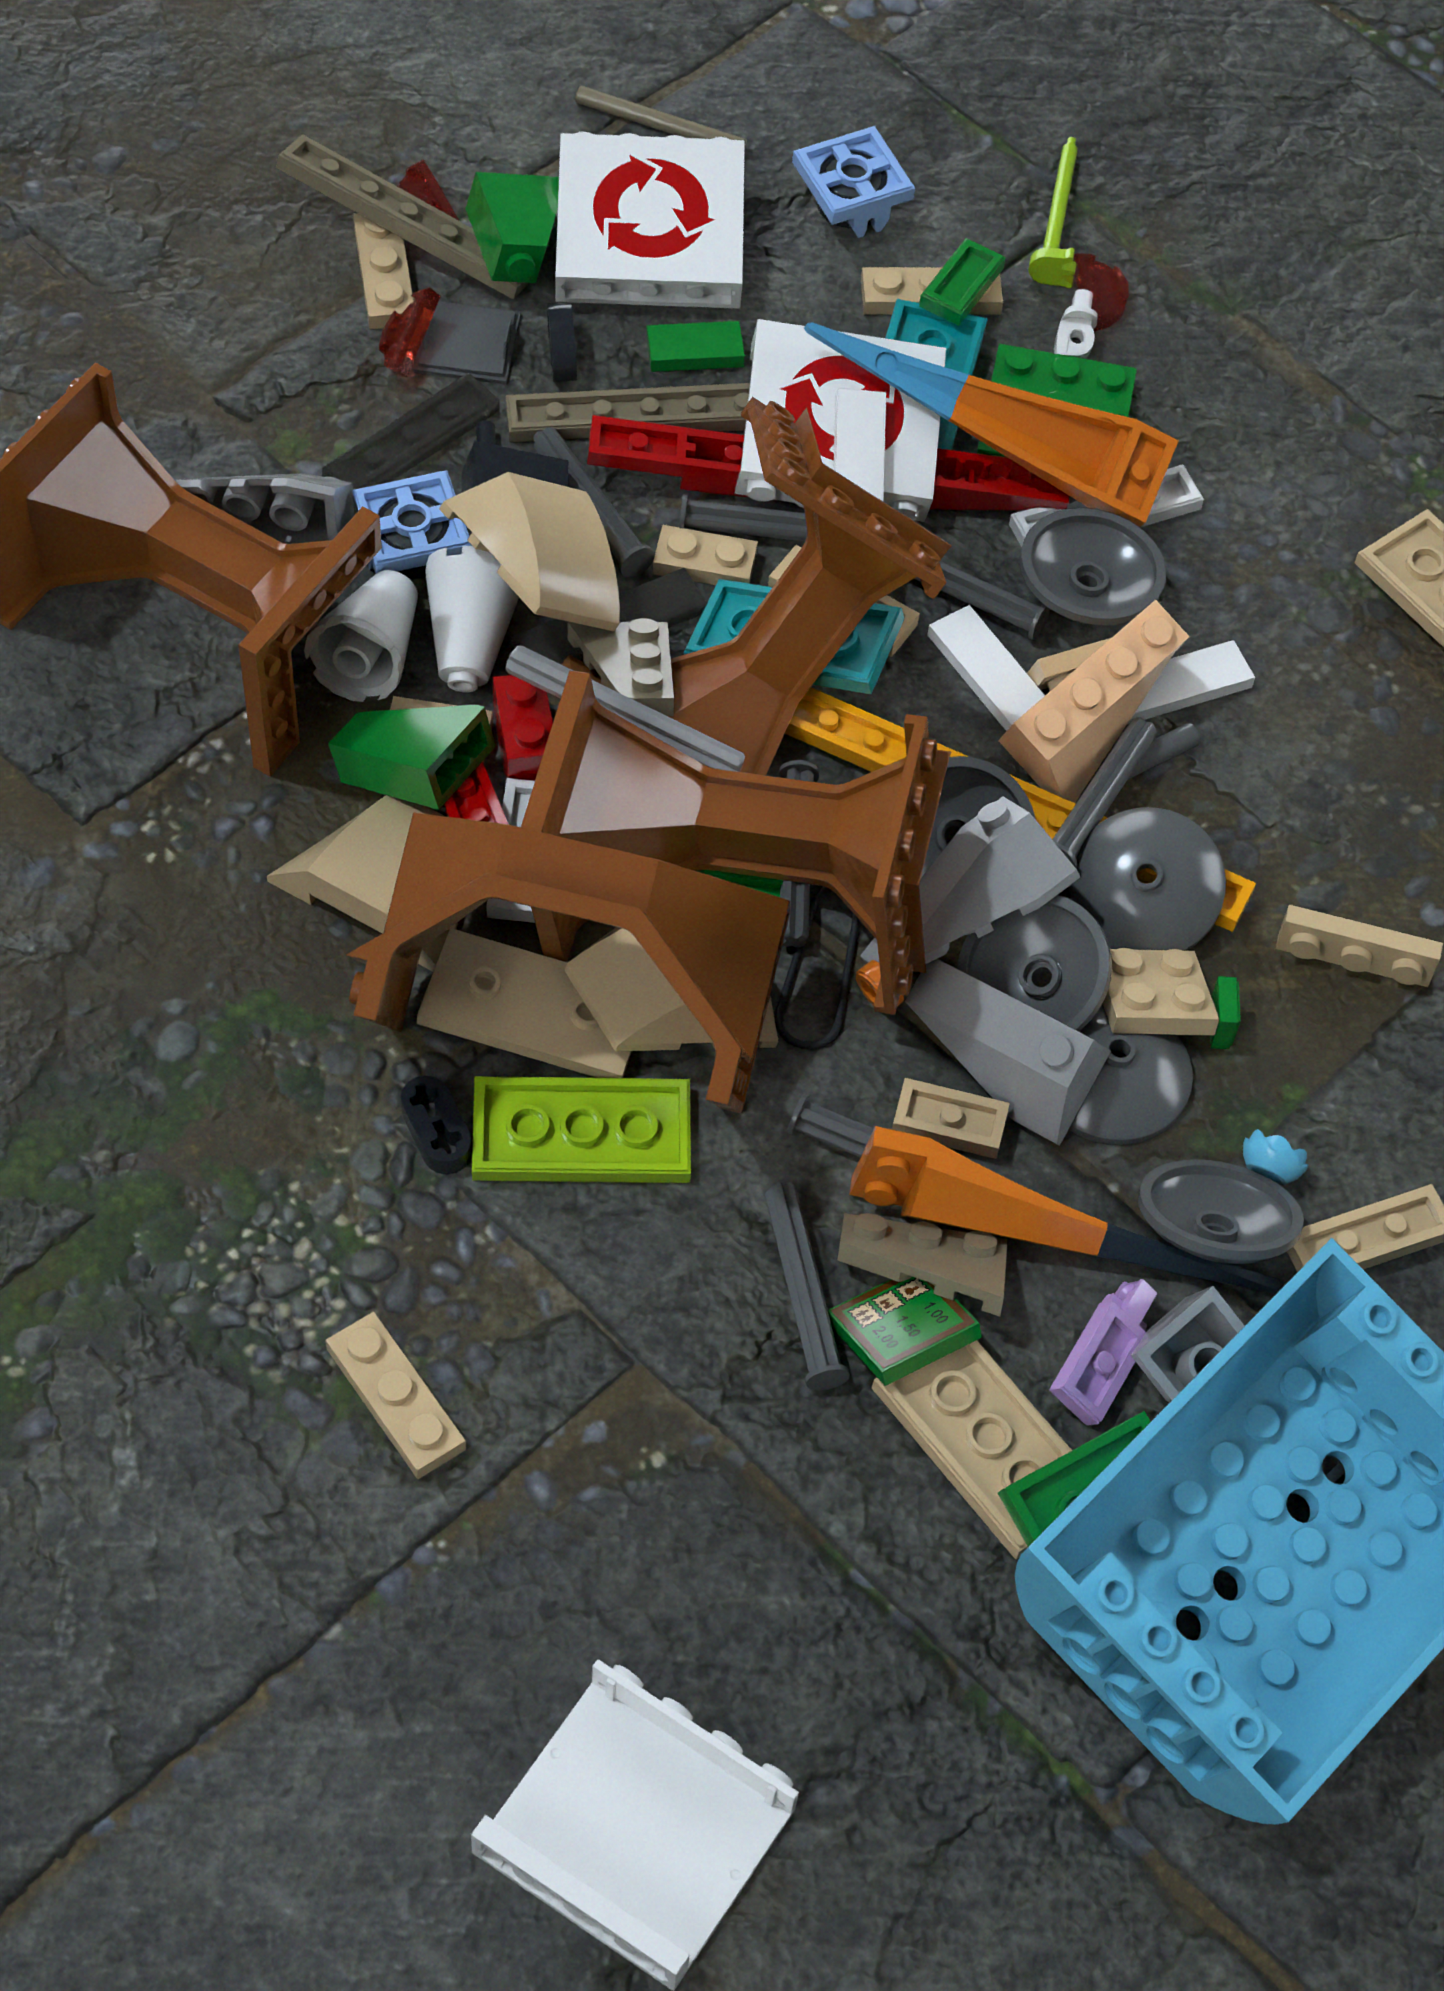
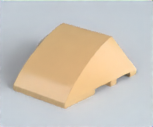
M507 472L443 501L439 510L447 519L458 518L469 528L472 533L467 540L475 549L491 552L501 563L497 573L534 614L610 631L616 630L619 625L620 603L615 567L603 524L586 491Z
M386 795L339 829L267 875V882L309 905L318 898L383 933L413 813L444 815L427 806ZM458 922L450 928L457 929ZM450 928L422 948L419 965L434 972Z
M615 927L566 964L564 971L615 1051L679 1050L681 1044L711 1043L715 1049L711 1037L634 935L629 931ZM771 997L759 1041L760 1048H776L778 1043Z

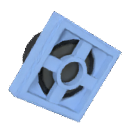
M875 126L793 151L792 163L816 199L819 213L832 225L853 229L858 238L864 237L867 225L870 224L876 232L882 231L890 219L891 206L914 199L915 187Z
M447 470L352 490L356 513L363 506L380 515L382 548L368 563L370 570L374 569L376 574L383 570H393L405 575L409 579L426 577L425 569L429 555L443 548H447V556L461 555L462 546H472L467 540L469 534L466 525L458 518L447 519L439 510L443 501L456 496Z

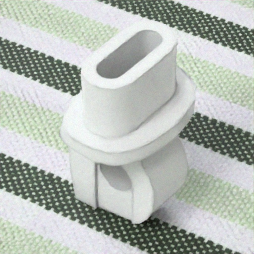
M1085 289L1075 291L1072 305L1065 310L1058 327L1054 347L1055 354L1083 359L1089 356L1095 339L1093 329L1097 325L1098 318L1096 311L1091 309L1093 293ZM1071 338H1078L1081 343H1074L1071 341Z

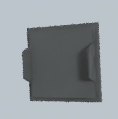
M429 300L413 373L506 384L521 311Z

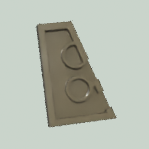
M844 1213L838 1261L898 1282L915 1277L934 1285V1294L954 1300L957 1292L982 1300V1311L999 1317L1001 1315L1004 1300L1007 1239L994 1237L982 1231L967 1233L941 1229L927 1222L910 1224L885 1220L876 1214L854 1215Z

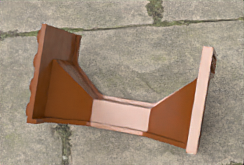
M95 362L81 377L75 378L70 383L66 393L50 409L40 413L34 425L17 442L11 443L0 459V624L11 630L49 590L55 587L129 578H148L247 633V636L238 644L253 767L271 777L300 743L291 650L381 550L380 515L362 506L333 540L285 544L183 489L123 421L117 408L112 371Z
M752 397L741 412V417L751 422L764 480L804 505L807 538L798 554L734 639L671 659L674 715L668 717L742 752L745 755V759L740 772L766 776L797 705L870 607L879 599L916 577L920 578L925 594L935 599L946 584L940 560L952 545L823 464L807 407L796 423H793L795 420L793 415L778 403L769 401L765 405ZM569 654L562 663L563 666L573 671L590 673L591 679L601 684V677L595 669L589 670L584 662Z
M569 670L521 828L646 856L694 871L706 869L785 881L791 880L792 882L821 885L830 888L877 939L881 978L875 998L874 1012L895 1015L900 995H909L913 971L927 973L919 884L951 751L937 750V740L929 739L928 718L926 716L906 714L904 731L907 756L844 784L833 785L714 769L701 764L603 707L595 697L590 673ZM531 907L543 955L567 962L577 930L589 920Z
M413 813L384 932L346 954V956L366 965L364 972H356L350 990L349 1002L356 1005L354 1016L387 1029L402 1032L422 948L488 899H501L620 927L634 935L711 1037L715 1045L716 1058L706 1100L721 1109L742 1114L792 908L790 900L662 860L513 825Z

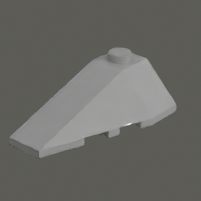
M298 473L174 479L183 489L285 544L333 540L355 515L352 497L353 483L340 481L334 477Z
M1004 796L995 802L985 805L978 812L977 816L963 825L920 880L919 888L926 964L945 955L949 950L950 942L974 932L980 938L994 931L991 924L992 921L1017 909H1020L1023 916L1042 907L1080 878L1074 865L1031 813ZM875 937L860 955L864 964L871 960L879 962L877 939Z
M939 959L927 963V973H920L905 1002L993 1099L1010 1103L1007 1115L1013 1121L1060 1146L1111 1051L1090 1037Z
M1211 1286L1185 1297L1147 1330L1131 1356L1164 1399L1170 1403L1244 1327V1324L1215 1287ZM1325 1456L1322 1464L1323 1472L1327 1479L1334 1483L1345 1473V1469L1338 1459L1332 1456Z

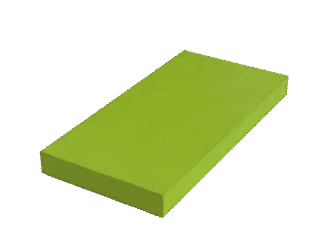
M474 1077L472 1181L690 1183V1079Z

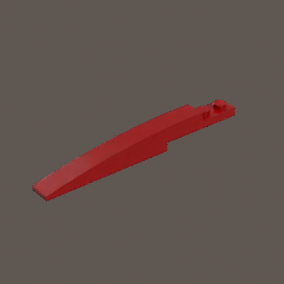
M592 415L587 465L681 477V490L748 497L747 495L735 494L741 469L744 435ZM937 448L934 494L930 509L1027 510L1036 507L1067 509L1069 495L1007 457Z

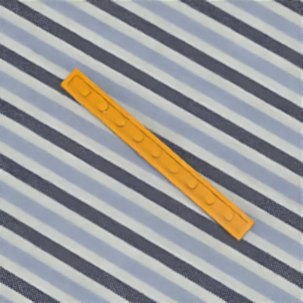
M812 687L809 688L797 705L785 732L789 736L871 772L907 756L903 727ZM937 743V750L951 751L950 757H969ZM1012 776L1026 793L1033 808L1036 821L1053 839L1076 803ZM1103 816L1099 823L1107 819V817ZM1144 868L1137 874V879L1144 884H1150L1157 878L1156 872L1150 868ZM1224 869L1226 877L1225 898L1215 925L1233 932L1253 894L1256 883Z

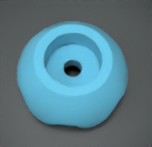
M1258 1129L1252 1133L1249 1139L1245 1137L1243 1142V1158L1248 1169L1262 1174L1281 1185L1297 1180L1306 1172L1309 1166L1305 1164L1307 1152L1304 1149L1293 1150L1284 1137L1279 1135L1265 1137L1263 1132Z

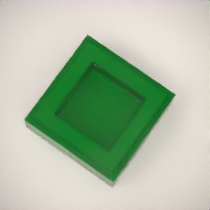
M1218 976L1211 997L1219 1017V1022L1215 1035H1210V1047L1213 1049L1229 1050L1241 1022L1239 981H1237V977Z

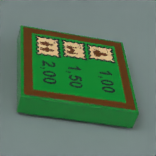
M915 1277L899 1282L890 1279L828 1310L832 1328L884 1386L982 1338L980 1323L956 1298L950 1300L934 1294V1285Z

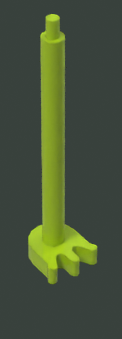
M1069 137L1067 144L1062 148L1043 248L1036 250L1031 255L1028 268L1029 275L1038 283L1065 286L1067 288H1072L1077 265L1073 261L1075 250L1074 248L1059 249L1078 151L1074 137Z

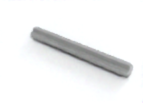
M517 646L512 651L506 665V671L509 674L560 699L569 670L573 671L524 646ZM592 680L595 697L606 709L705 766L740 772L745 759V755L742 752Z

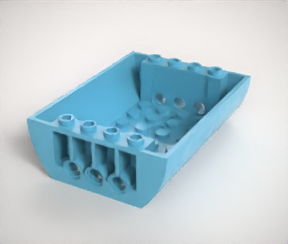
M1333 1238L1283 1286L1020 1555L1016 1564V1591L1026 1621L1193 1797L1247 1821L1262 1824L1289 1822L1444 1648V1352ZM1325 1456H1332L1338 1459L1344 1466L1345 1480L1343 1484H1335L1325 1476L1322 1468ZM1289 1494L1300 1495L1307 1501L1310 1508V1517L1306 1523L1296 1521L1289 1514L1286 1505ZM1218 1570L1228 1572L1236 1580L1238 1593L1235 1600H1225L1216 1592L1213 1580ZM1180 1610H1188L1199 1619L1201 1633L1197 1640L1186 1639L1178 1631L1176 1618Z

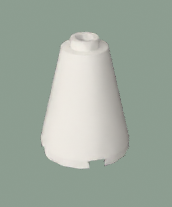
M462 546L461 555L447 556V548L438 549L429 555L425 569L438 674L443 681L448 683L449 688L459 692L476 691L478 686L485 685L488 682L519 596L497 573L501 563L491 552L478 550L473 546Z
M393 570L378 572L321 619L310 631L304 649L306 660L310 655L316 667L313 674L321 684L334 694L352 701L363 702L366 696L380 695L378 700L384 699L397 687L403 673L418 599L417 589L408 577Z

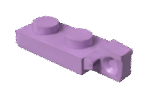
M1144 1279L1130 1283L1122 1282L1116 1293L1107 1294L1103 1301L1099 1303L1049 1389L1085 1425L1099 1424L1103 1420L1136 1362L1131 1354L1146 1333L1147 1324L1143 1321V1318L1157 1295V1292Z

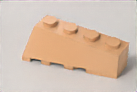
M1157 600L1153 601L1016 720L998 741L1042 789L1076 803L1173 654L1190 636Z

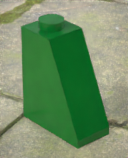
M488 172L475 173L465 209L492 281L536 283L558 209L559 177Z
M476 704L357 712L328 743L341 783L438 810L496 747L485 707Z

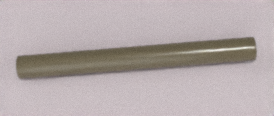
M580 86L577 90L575 102L684 138L713 139L725 137L730 140H744L745 151L747 139L584 86Z

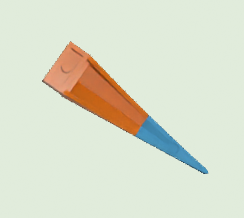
M813 322L805 325L804 330L807 334L1088 508H1098L1102 511L1121 516L1138 527L1146 523L1179 440L1134 418L1068 403L971 376L875 345Z

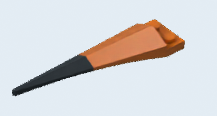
M875 1126L851 1178L849 1195L865 1198L867 1202L877 1206H890L893 1204L902 1206L901 1216L971 1231H982L995 1236L1277 1294L1284 1286V1282L1281 1279L1226 1263L1198 1258L1181 1249L1141 1236L1068 1207L973 1162L929 1137Z

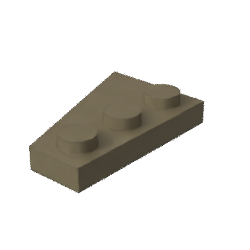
M640 618L631 622H619L615 631L568 622L569 642L573 648H581L583 651V662L589 670L595 669L598 672L602 685L666 716L674 715L668 622H656L652 619Z

